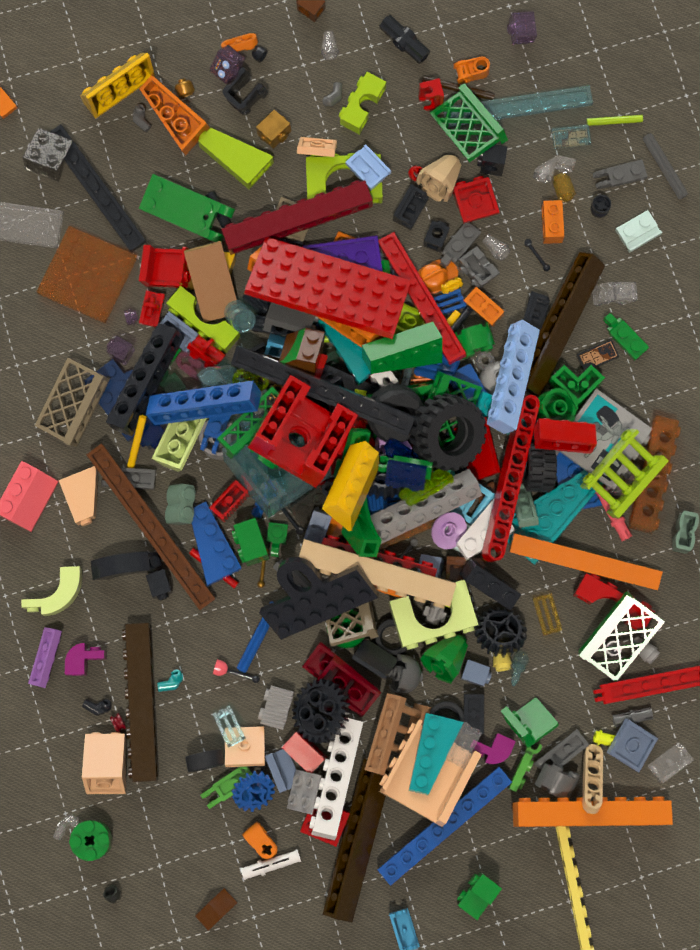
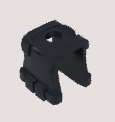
M244 67L240 68L238 76L230 85L228 84L224 87L222 93L239 113L247 115L251 112L249 109L261 98L265 99L269 92L261 83H258L241 104L238 103L233 96L251 80L250 73Z

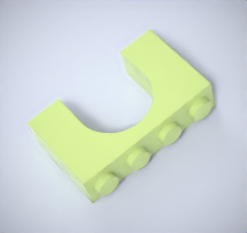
M465 580L455 582L456 588L450 605V618L443 627L437 629L426 628L416 620L409 596L389 602L402 648L407 647V650L419 647L418 643L424 641L427 645L437 642V638L441 636L448 639L456 636L455 632L463 630L465 634L475 630L474 627L478 625Z

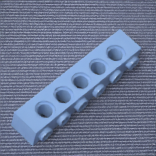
M524 320L511 324L508 329V337L504 345L499 375L496 379L492 404L488 412L487 425L503 434L517 430L540 331Z

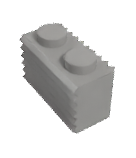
M272 685L270 689H266L263 700L267 702L265 708L260 709L258 719L261 720L260 724L284 730L294 692Z

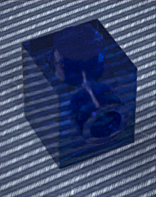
M151 421L147 423L144 427L141 446H147L149 450L152 448L156 449L165 432L162 427L154 425Z

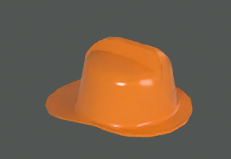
M441 259L418 271L431 295L442 291L440 288L442 284L458 277L457 266L452 261L446 269L439 265L441 263Z

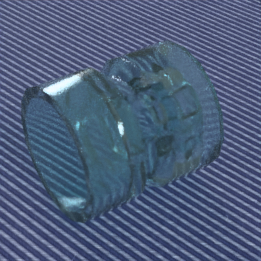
M236 300L230 302L225 308L224 316L236 331L243 333L253 328L256 322L255 315L245 303Z

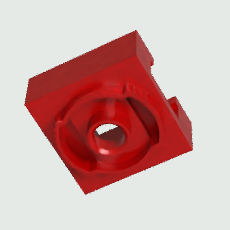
M290 375L248 448L316 488L327 474L358 415L339 403L335 406L332 413L305 397L311 388L309 385ZM299 433L305 440V446L297 447L293 445L289 440V434Z

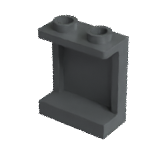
M271 302L263 330L271 332L273 325L295 332L304 328L315 330L316 326L313 324L318 323L319 318Z

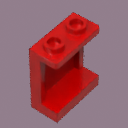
M144 245L139 282L148 287L179 288L182 286L183 288H188L191 276L184 251L189 250V248L158 249L151 245Z

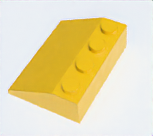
M140 53L137 56L130 57L123 66L116 67L110 75L100 78L97 84L86 88L80 95L82 102L95 119L139 89L151 75L155 77L149 54Z

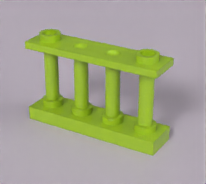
M627 429L620 436V441L593 472L588 473L583 478V483L580 485L582 489L587 490L592 487L609 504L610 509L607 513L612 518L619 519L668 462L662 455L652 456L635 439L639 433L637 429ZM629 444L647 461V466L643 470H639L622 453ZM616 458L635 476V480L631 484L627 485L610 468V465ZM603 473L622 490L623 494L618 499H614L597 482Z

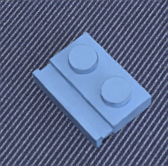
M366 144L346 161L349 169L361 181H366L370 191L381 183L386 176L391 174V170Z

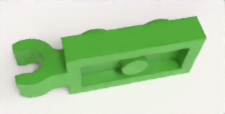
M541 744L538 745L536 750L526 747L512 777V783L507 789L514 792L522 789L526 780L523 776L526 771H530L534 763L531 760L532 755L541 751Z

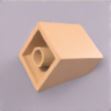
M99 732L85 734L82 780L86 794H126L127 742L125 734L119 732H112L111 734H101Z

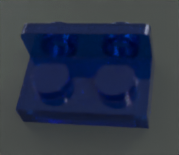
M388 460L385 484L393 488L405 487L412 491H424L428 466Z

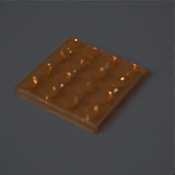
M69 226L43 277L37 294L106 324L138 257L135 254Z

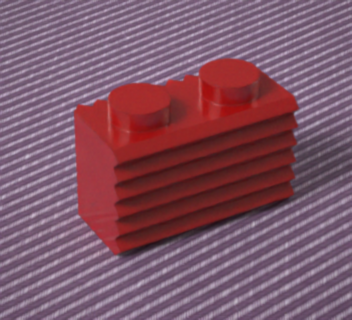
M234 480L209 509L222 522H226L231 517V514H234V511L239 506H242L244 500L250 497L249 492L237 480Z

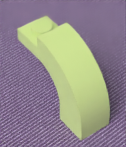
M80 566L60 567V584L56 592L44 599L21 600L22 608L27 609V612H39V609H41V615L43 616L54 615L65 610L78 596L82 584V568Z

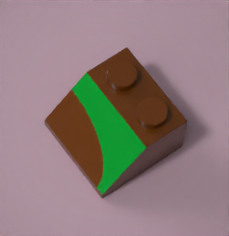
M304 328L288 334L279 362L315 376L324 347L325 332Z

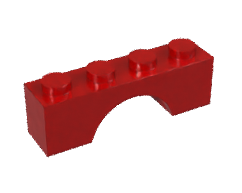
M586 573L573 596L591 605L599 599H611L618 602L623 593L617 590L618 587L609 582L607 584L601 582L599 576ZM643 601L641 602L644 606H646L648 609L655 613V611L651 609V605ZM635 604L629 609L630 617L641 615V609ZM644 618L645 628L648 626L651 618ZM642 619L630 620L632 629H643ZM628 620L624 621V624L629 626Z

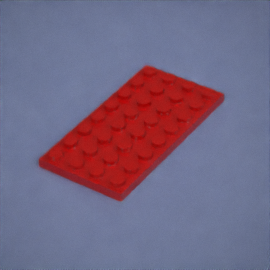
M268 237L264 240L244 294L393 339L411 280Z

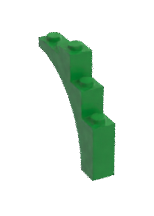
M350 429L342 459H338L333 474L334 478L337 476L350 445L363 441L369 443L371 432L368 429ZM366 497L352 531L342 527L341 533L359 557H377L382 540L371 520Z

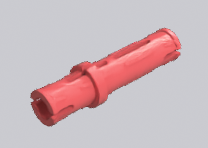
M596 493L607 513L610 509L609 504ZM607 513L612 522L610 524L616 529L621 542L633 536L624 522L626 520L624 517L621 516L619 519L612 518Z

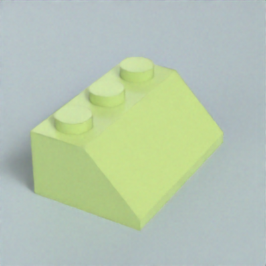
M207 418L168 423L152 459L164 467L177 472L182 471Z

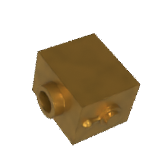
M273 110L256 127V130L261 140L274 149L279 143H283L288 138L291 126L284 116Z

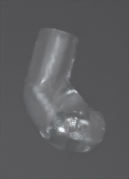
M74 814L66 816L58 823L53 837L57 840H62L69 825L73 828L76 827L79 818L75 817Z

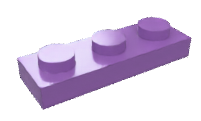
M44 627L28 684L46 688L62 631Z

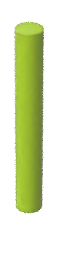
M643 115L587 118L586 122L587 126L643 122Z

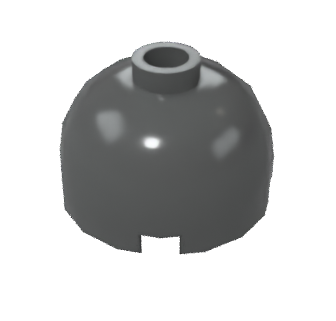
M397 654L398 661L388 678L392 677V684H389V688L393 693L407 694L414 691L419 682H422L423 672L419 663L413 657Z

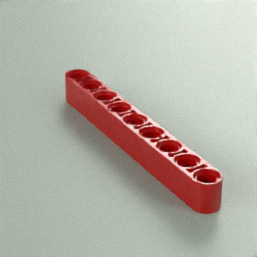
M534 395L524 397L517 430L510 432L482 549V557L487 562L501 560L505 555L540 406L539 399ZM526 401L530 403V409L526 407ZM522 419L526 421V427L522 425ZM517 437L522 440V446L517 443ZM513 455L518 459L517 464L513 462ZM509 474L514 478L513 483L508 479ZM505 492L509 495V501L504 499ZM500 511L505 514L504 520L499 516ZM496 529L500 532V538L495 536ZM491 548L496 551L495 558L490 553Z

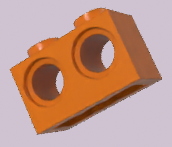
M562 200L543 201L541 207L543 244L562 243L564 239Z

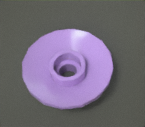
M447 512L439 516L432 526L431 536L433 542L443 549L456 547L457 542L467 530L465 519L455 512Z

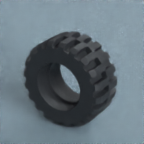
M451 394L433 396V400H426L424 402L425 405L423 407L420 406L417 410L418 414L415 416L416 419L411 430L412 436H410V442L414 444L412 448L421 460L433 462L434 467L443 471H457L459 467L463 469L468 466V462L472 463L476 459L477 453L480 454L482 451L481 446L485 444L486 440L484 434H487V427L484 426L486 424L485 418L482 416L481 410L474 403ZM456 416L458 422L456 437L448 446L440 448L438 442L439 431L448 419Z

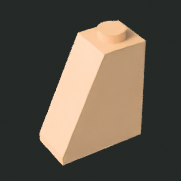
M95 466L59 480L77 525H89L96 518L99 472Z

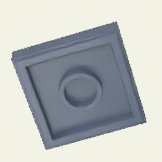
M625 718L606 753L636 772H640L658 738Z

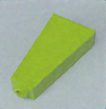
M213 128L204 131L199 136V147L247 189H250L274 164L273 157L270 154Z

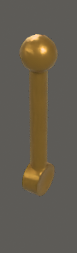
M266 560L262 561L260 581L257 583L259 588L265 586L264 572Z

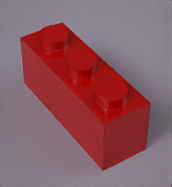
M539 418L534 427L535 448L591 454L597 445L596 425L587 422Z

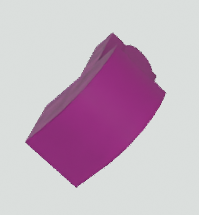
M85 643L75 645L66 655L65 675L87 676V660H107V652L101 650V647H90V651H87V644Z
M497 733L491 747L472 740L469 748L473 749L472 753L477 751L482 754L481 757L484 754L487 755L484 763L498 764L509 757L516 741Z

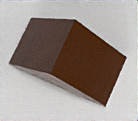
M224 888L195 917L209 931L238 902Z

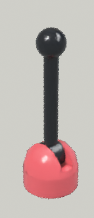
M218 659L216 661L213 671L214 675L222 676L230 673L250 679L254 683L260 681L257 675L250 676L228 669L224 661Z

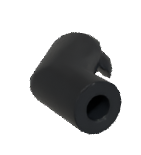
M86 699L82 708L99 716L111 710V701L104 699L95 704Z

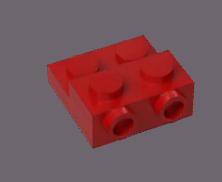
M479 176L474 178L472 182L466 183L461 181L455 184L453 196L463 224L500 213L489 177Z

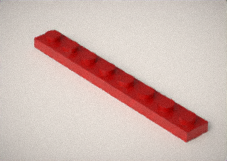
M393 232L379 239V246L398 277L411 280L407 294L424 323L434 322L443 337L442 353L449 365L466 357L465 350L395 233Z

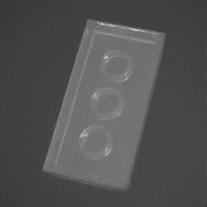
M0 202V240L58 248L64 212L61 210Z

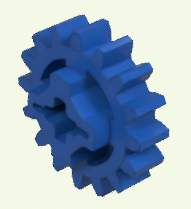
M253 771L252 775L246 773V778L240 777V783H234L236 789L232 790V798L238 808H243L244 811L250 808L251 812H253L256 807L261 810V805L267 806V800H272L271 794L275 793L273 781L268 774L265 775L262 771L259 775L256 771Z

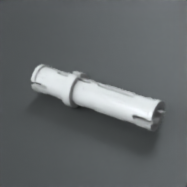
M298 850L265 861L258 860L256 864L241 868L244 880L258 875L264 876L267 872L301 862ZM288 858H289V860H286V861H283V862H280V863H277V864L272 865L273 863H276V862H279V861H282V860H285V859H288ZM269 865L268 867L253 871L254 869Z

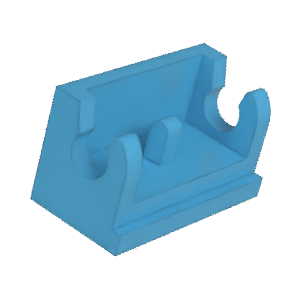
M408 908L389 913L399 949H418L420 946Z

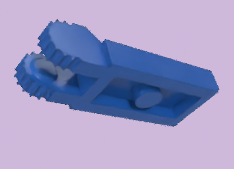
M232 415L209 418L200 450L205 451L209 438H213L216 440L212 446V454H217L220 446L217 438L227 429Z

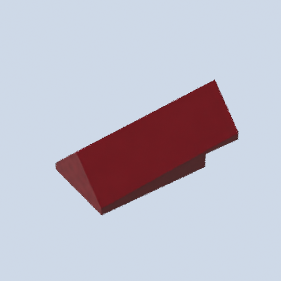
M322 642L317 645L302 666V668L315 676L318 681L324 679L339 684V688L345 690L342 695L348 696L345 700L346 703H350L348 708L361 717L364 716L381 694L376 687Z

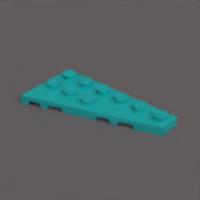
M583 470L569 481L562 483L556 489L533 501L539 525L519 528L515 513L512 525L515 528L513 533L554 543L597 493L592 487L589 490L580 487L583 483V478L588 472ZM597 480V482H598L601 486H603L604 483H602L601 481ZM513 533L509 535L507 542L509 545L511 544ZM524 556L534 565L539 561L538 559Z

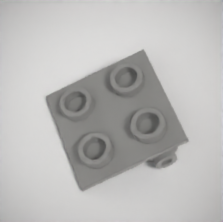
M296 770L287 809L312 815L321 775Z

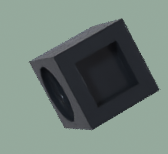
M432 221L423 246L441 253L450 227L442 221ZM439 232L442 234V237L435 238L432 234Z
M163 569L146 575L152 597L158 599V601L169 598V594L173 592L166 571Z

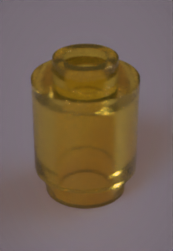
M560 173L554 176L552 184L558 200H563V202L571 201L576 192L570 176L567 173Z

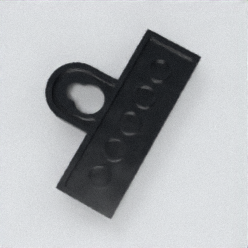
M290 557L280 563L277 571V580L289 596L260 608L259 613L282 640L375 600L379 597V592L358 565L324 579L310 561L300 557ZM292 571H301L310 580L311 585L305 588L297 586L293 581Z

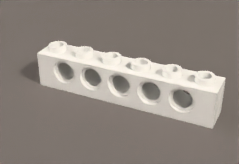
M348 718L349 722L344 721L343 723L346 729H339L341 735H335V740H330L328 752H331L329 759H325L323 767L326 775L325 778H321L318 788L322 792L320 797H316L314 805L317 813L316 817H311L309 828L312 829L311 835L335 840L363 725V722ZM347 736L350 742L344 744L340 741L339 737ZM338 754L343 755L345 761L338 762L335 756ZM337 773L341 780L335 782L331 779L330 775ZM326 793H334L336 795V800H328L326 798ZM327 811L331 814L332 818L324 820L321 813Z

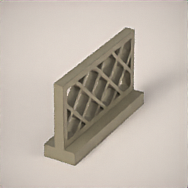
M67 358L35 426L62 440L64 443L77 447L110 378L71 358ZM71 364L76 366L78 374L69 376L68 369ZM88 373L94 375L92 382L85 385L83 375ZM79 377L82 386L73 389L71 380ZM67 381L70 391L61 394L60 386ZM83 390L85 396L82 401L77 402L75 392ZM71 394L73 404L65 406L63 397ZM59 398L61 408L53 411L51 404L53 400ZM75 407L76 415L74 418L69 419L66 410ZM62 411L65 421L57 423L54 414ZM51 416L52 426L45 427L42 425L45 417ZM67 425L68 431L65 437L60 435L58 426Z
M331 573L330 576H329V575H323L322 577H323L324 579H327V578L332 577V576H334V575H336V574H335V573ZM371 601L356 607L359 609V612L355 618L348 615L349 610L340 614L341 617L336 623L330 619L326 620L331 646L370 636L371 639L378 637ZM345 617L352 620L347 629L341 626ZM356 623L363 627L362 632L354 633L351 630ZM338 628L345 632L342 637L334 639L333 635Z

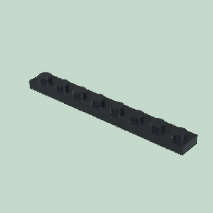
M60 124L48 132L46 136L129 251L132 253L147 243L63 126Z

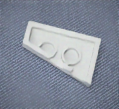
M494 499L456 544L466 561L482 552ZM500 511L499 516L504 520L505 514ZM511 525L510 534L515 532L513 525ZM496 529L495 536L500 538V532Z

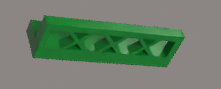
M273 387L260 397L259 404L264 401V405H259L258 407L264 409V416L262 418H253V412L243 413L217 438L218 442L227 450L226 455L230 459L234 458L255 436L268 413L267 409H270L272 406L267 405L266 398L271 393L275 397L279 394ZM241 421L250 422V429L248 431H239V423ZM228 434H236V443L232 446L223 439Z

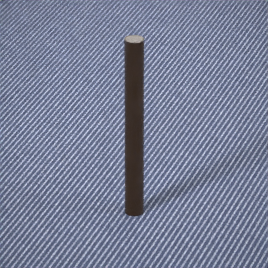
M423 76L422 82L434 80L435 78ZM440 80L442 88L460 92L458 87L461 85ZM468 87L476 97L494 101V93Z

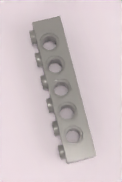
M467 469L371 515V520L382 540V544L482 496L478 481L471 471Z

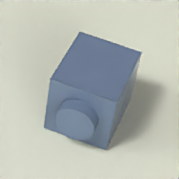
M467 660L461 680L483 687L485 683L489 684L492 673L489 672L490 667Z

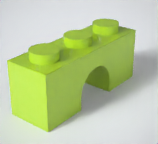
M366 72L364 77L361 76L357 82V90L355 92L352 91L348 98L349 103L347 107H343L339 113L340 125L360 135L369 118V113L361 109L360 104L366 100L378 104L386 90L387 82L369 72Z

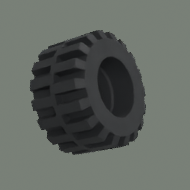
M531 443L522 478L524 488L528 492H551L557 476L556 451L535 448V443Z

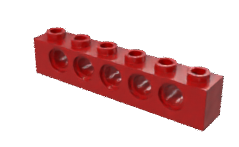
M328 535L327 538L323 537L321 544L334 548L340 546L345 551L356 553L348 541L346 543L340 542L339 537ZM386 550L384 554L380 552L377 554V557L382 558L383 562L389 564L399 562L401 567L410 570L417 567L420 569V573L434 577L437 572V568L433 567V563L422 560V564L414 562L415 558L405 555L401 559L395 557L396 553Z

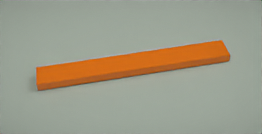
M513 533L509 548L511 553L658 590L663 573L659 570Z

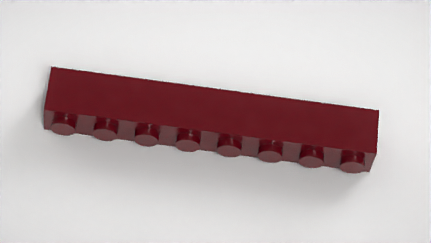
M358 180L344 188L341 186L336 187L332 192L326 194L319 193L314 198L308 200L301 199L291 206L283 205L279 207V210L273 212L266 211L261 216L255 218L248 217L243 222L237 224L230 223L222 229V233L229 253L233 255L262 245L265 238L270 237L277 240L373 207V200L366 181Z

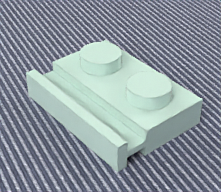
M648 210L615 229L629 253L662 234V231L659 230L657 223Z

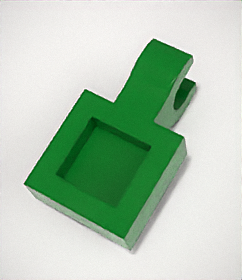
M269 522L267 543H272V557H279L280 544L286 545L288 524Z

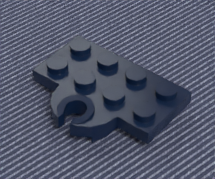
M113 359L96 371L110 378L99 401L100 406L107 415L112 411L118 396L121 394L127 379H129L133 371L130 370L123 373ZM94 375L84 380L85 385L92 382ZM148 417L144 430L153 424ZM135 432L133 436H129L123 433L122 435L128 442H130L134 439Z

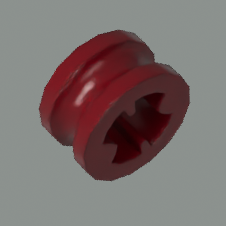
M117 713L116 717H110L117 732H120L122 728H127L120 713Z

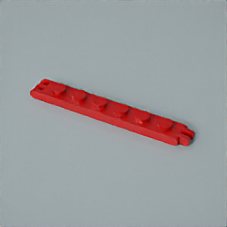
M700 666L600 685V689L593 690V694L601 693L602 697L594 699L595 702L603 701V704H610L700 686Z

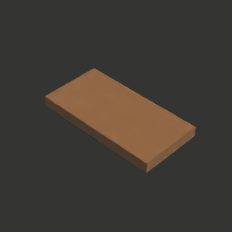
M221 241L185 250L184 254L203 322L240 313Z

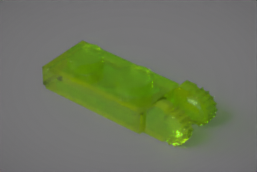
M438 469L432 473L431 480L421 479L411 487L406 486L399 492V497L405 500L408 506H412L437 493L449 483H453L454 478L448 471Z

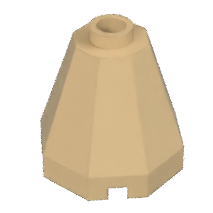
M454 155L443 156L419 172L417 184L420 185L421 183L423 186L421 190L425 191L435 201L444 199V202H447L452 196L461 168L460 160Z

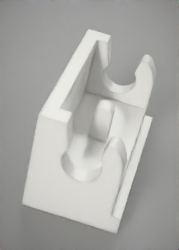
M391 371L375 373L370 376L371 384L378 388L389 384H399V381Z

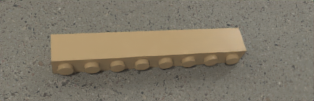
M303 539L299 553L300 558L310 561L315 568L320 569L319 573L330 576L331 572L338 574L358 565L373 585H377L376 589L388 592V589L396 591L395 595L405 598L407 594L415 596L414 600L422 603L429 600L434 602L433 606L443 609L445 605L450 607L456 588L455 582L369 557H359L355 553Z

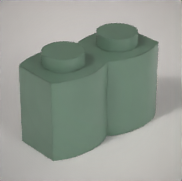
M176 484L168 487V505L165 511L167 524L184 525L192 523L194 517L192 504L195 500V488L193 485Z
M684 510L676 520L677 533L672 540L673 551L687 554L694 547V532L699 524L698 513Z

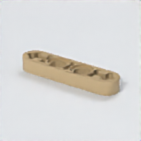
M591 744L586 747L583 755L582 806L587 813L596 814L599 812L603 800V750L598 745ZM591 752L596 756L594 760H592L593 754ZM593 767L598 773L593 774L589 772L588 768ZM588 784L596 785L598 790H591ZM592 797H594V799H593V804H594L595 806H592V804H591V802H590V800H591Z

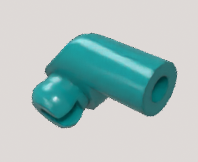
M175 669L171 672L172 675L168 681L158 682V691L177 689L183 680L181 671Z

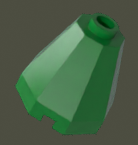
M460 634L443 639L428 648L420 660L428 672L434 671L437 673L435 677L438 680L451 684L460 672L468 648L467 640Z

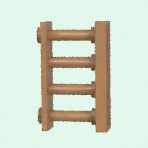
M387 693L365 770L383 776L385 770L390 771L391 768L388 767L390 764L388 760L391 751L400 754L398 750L400 745L394 744L396 733L405 734L404 740L407 741L410 735L407 731L412 722L416 724L420 719L423 726L425 714L430 713L431 707L414 704V707L411 708L405 705L407 698ZM402 713L411 716L408 727L399 724Z

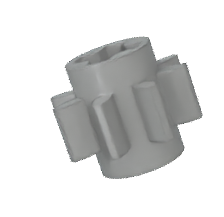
M431 603L430 607L425 606L422 615L426 616L425 622L438 626L439 622L444 623L447 613H444L443 608L433 606V603Z

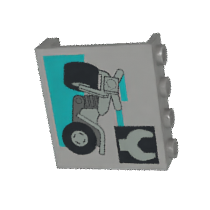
M596 388L573 421L596 425L597 445L593 452L587 454L555 451L556 456L561 452L588 473H592L620 441V436L627 429H637L639 433L635 439L645 446L651 438L649 433L652 428ZM630 444L622 452L629 460H635L639 455ZM617 458L610 465V468L618 476L621 473L625 475L628 471ZM605 473L598 479L606 485L604 488L606 491L610 488L615 489L617 486Z

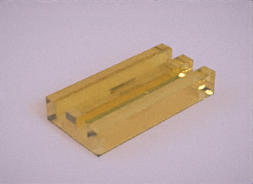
M552 593L533 598L543 636L562 631ZM545 599L549 600L552 614L557 627L555 629L553 627ZM538 601L542 602L550 629L546 631Z

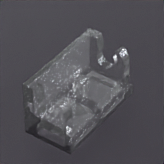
M464 722L446 760L464 769L482 734L480 730Z
M677 743L647 765V767L661 784L694 761V759L682 744Z

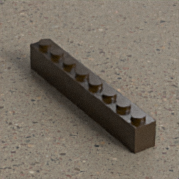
M579 252L539 332L525 391L528 395L539 397L542 394L604 270L605 264L594 254Z
M125 624V629H122V639L126 641V649H123V659L127 660V668H124V679L128 680V688H125V699H129V707H126V719L130 721V727H127V739H130L131 747L127 748L128 759H131L132 764L131 767H128L129 779L132 778V782L158 781L151 624Z
M368 759L363 760L322 914L333 919L351 923L354 919L386 797L385 794L379 792L382 787L379 783L383 775L365 770ZM385 770V774L388 775L390 771Z

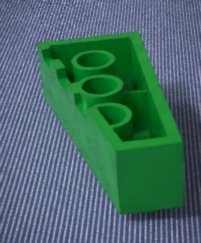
M430 322L394 334L393 339L385 337L362 345V358L371 374L442 363L443 337L434 322Z

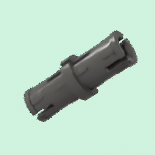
M651 707L635 711L631 709L626 713L612 715L614 727H620L625 718L636 725L641 721L653 720Z

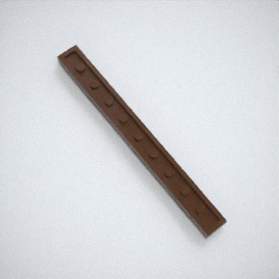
M101 443L86 454L198 609L202 610L216 599L105 446Z

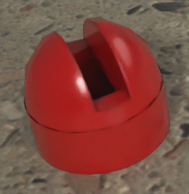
M420 166L411 167L408 171L409 178L417 181L418 174L423 168Z

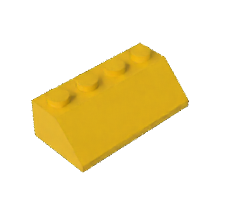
M366 441L350 445L322 507L327 514L348 531H352L378 471L379 452Z

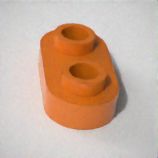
M249 33L228 39L221 43L223 53L231 56L241 50L254 49L258 44L256 34Z

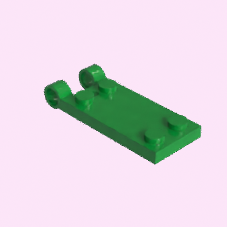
M152 174L139 209L213 242L221 241V243L224 236L211 230L216 215L220 213L232 218L235 212L234 208L155 174ZM205 215H208L207 220L204 219Z

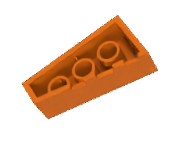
M151 75L139 89L186 156L197 144L199 136L204 131H208L210 127L201 117Z

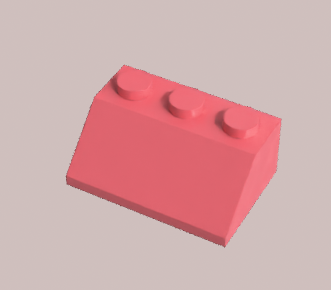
M21 461L0 499V516L32 532L59 481Z

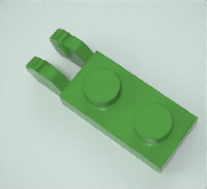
M249 767L237 768L213 784V787L200 795L202 799L210 796L215 790L220 796L216 800L211 801L207 807L211 809L221 801L224 802L233 796L232 790L236 789L234 783H240L239 778H246V773L252 775Z

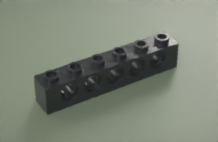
M158 323L155 330H153L150 340L144 347L142 355L135 364L134 370L129 379H127L121 394L108 415L106 423L113 430L133 436L139 415H144L149 397L155 394L184 339L177 329Z

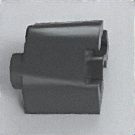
M477 246L459 259L461 264L459 267L460 272L464 276L468 275L474 288H482L500 274L495 266L488 262Z
M545 763L535 785L548 790L551 795L558 798H569L570 800L580 775L571 770L569 773L563 772L564 768L555 763L552 766Z

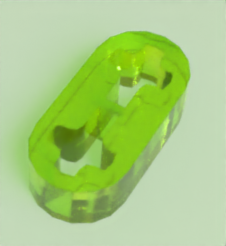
M239 369L233 374L232 383H239V379H236L239 378V375H243L244 379H250L243 380V382L258 380L261 376L244 369ZM262 377V380L266 381L262 385H259L258 381H254V383L260 390H264L269 384L268 379Z

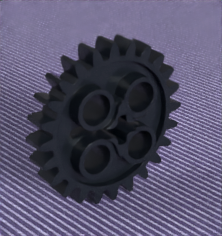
M320 679V681L313 680V684L307 683V688H301L302 695L296 694L299 700L293 701L297 705L296 708L292 709L293 712H296L292 719L297 720L294 727H298L297 732L303 734L302 737L308 739L309 742L329 743V739L335 740V735H341L340 728L346 729L343 724L344 721L349 722V719L345 717L346 714L351 713L346 710V707L350 706V703L345 702L348 696L342 695L345 690L339 688L340 685L334 683V681ZM309 703H311L315 707H319V710L317 708L312 707ZM323 713L331 716L333 720H331L330 717L323 715Z

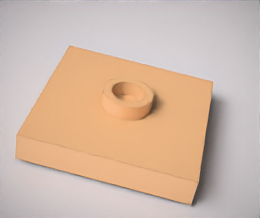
M300 137L297 154L335 157L337 141Z
M264 726L225 728V767L265 766Z

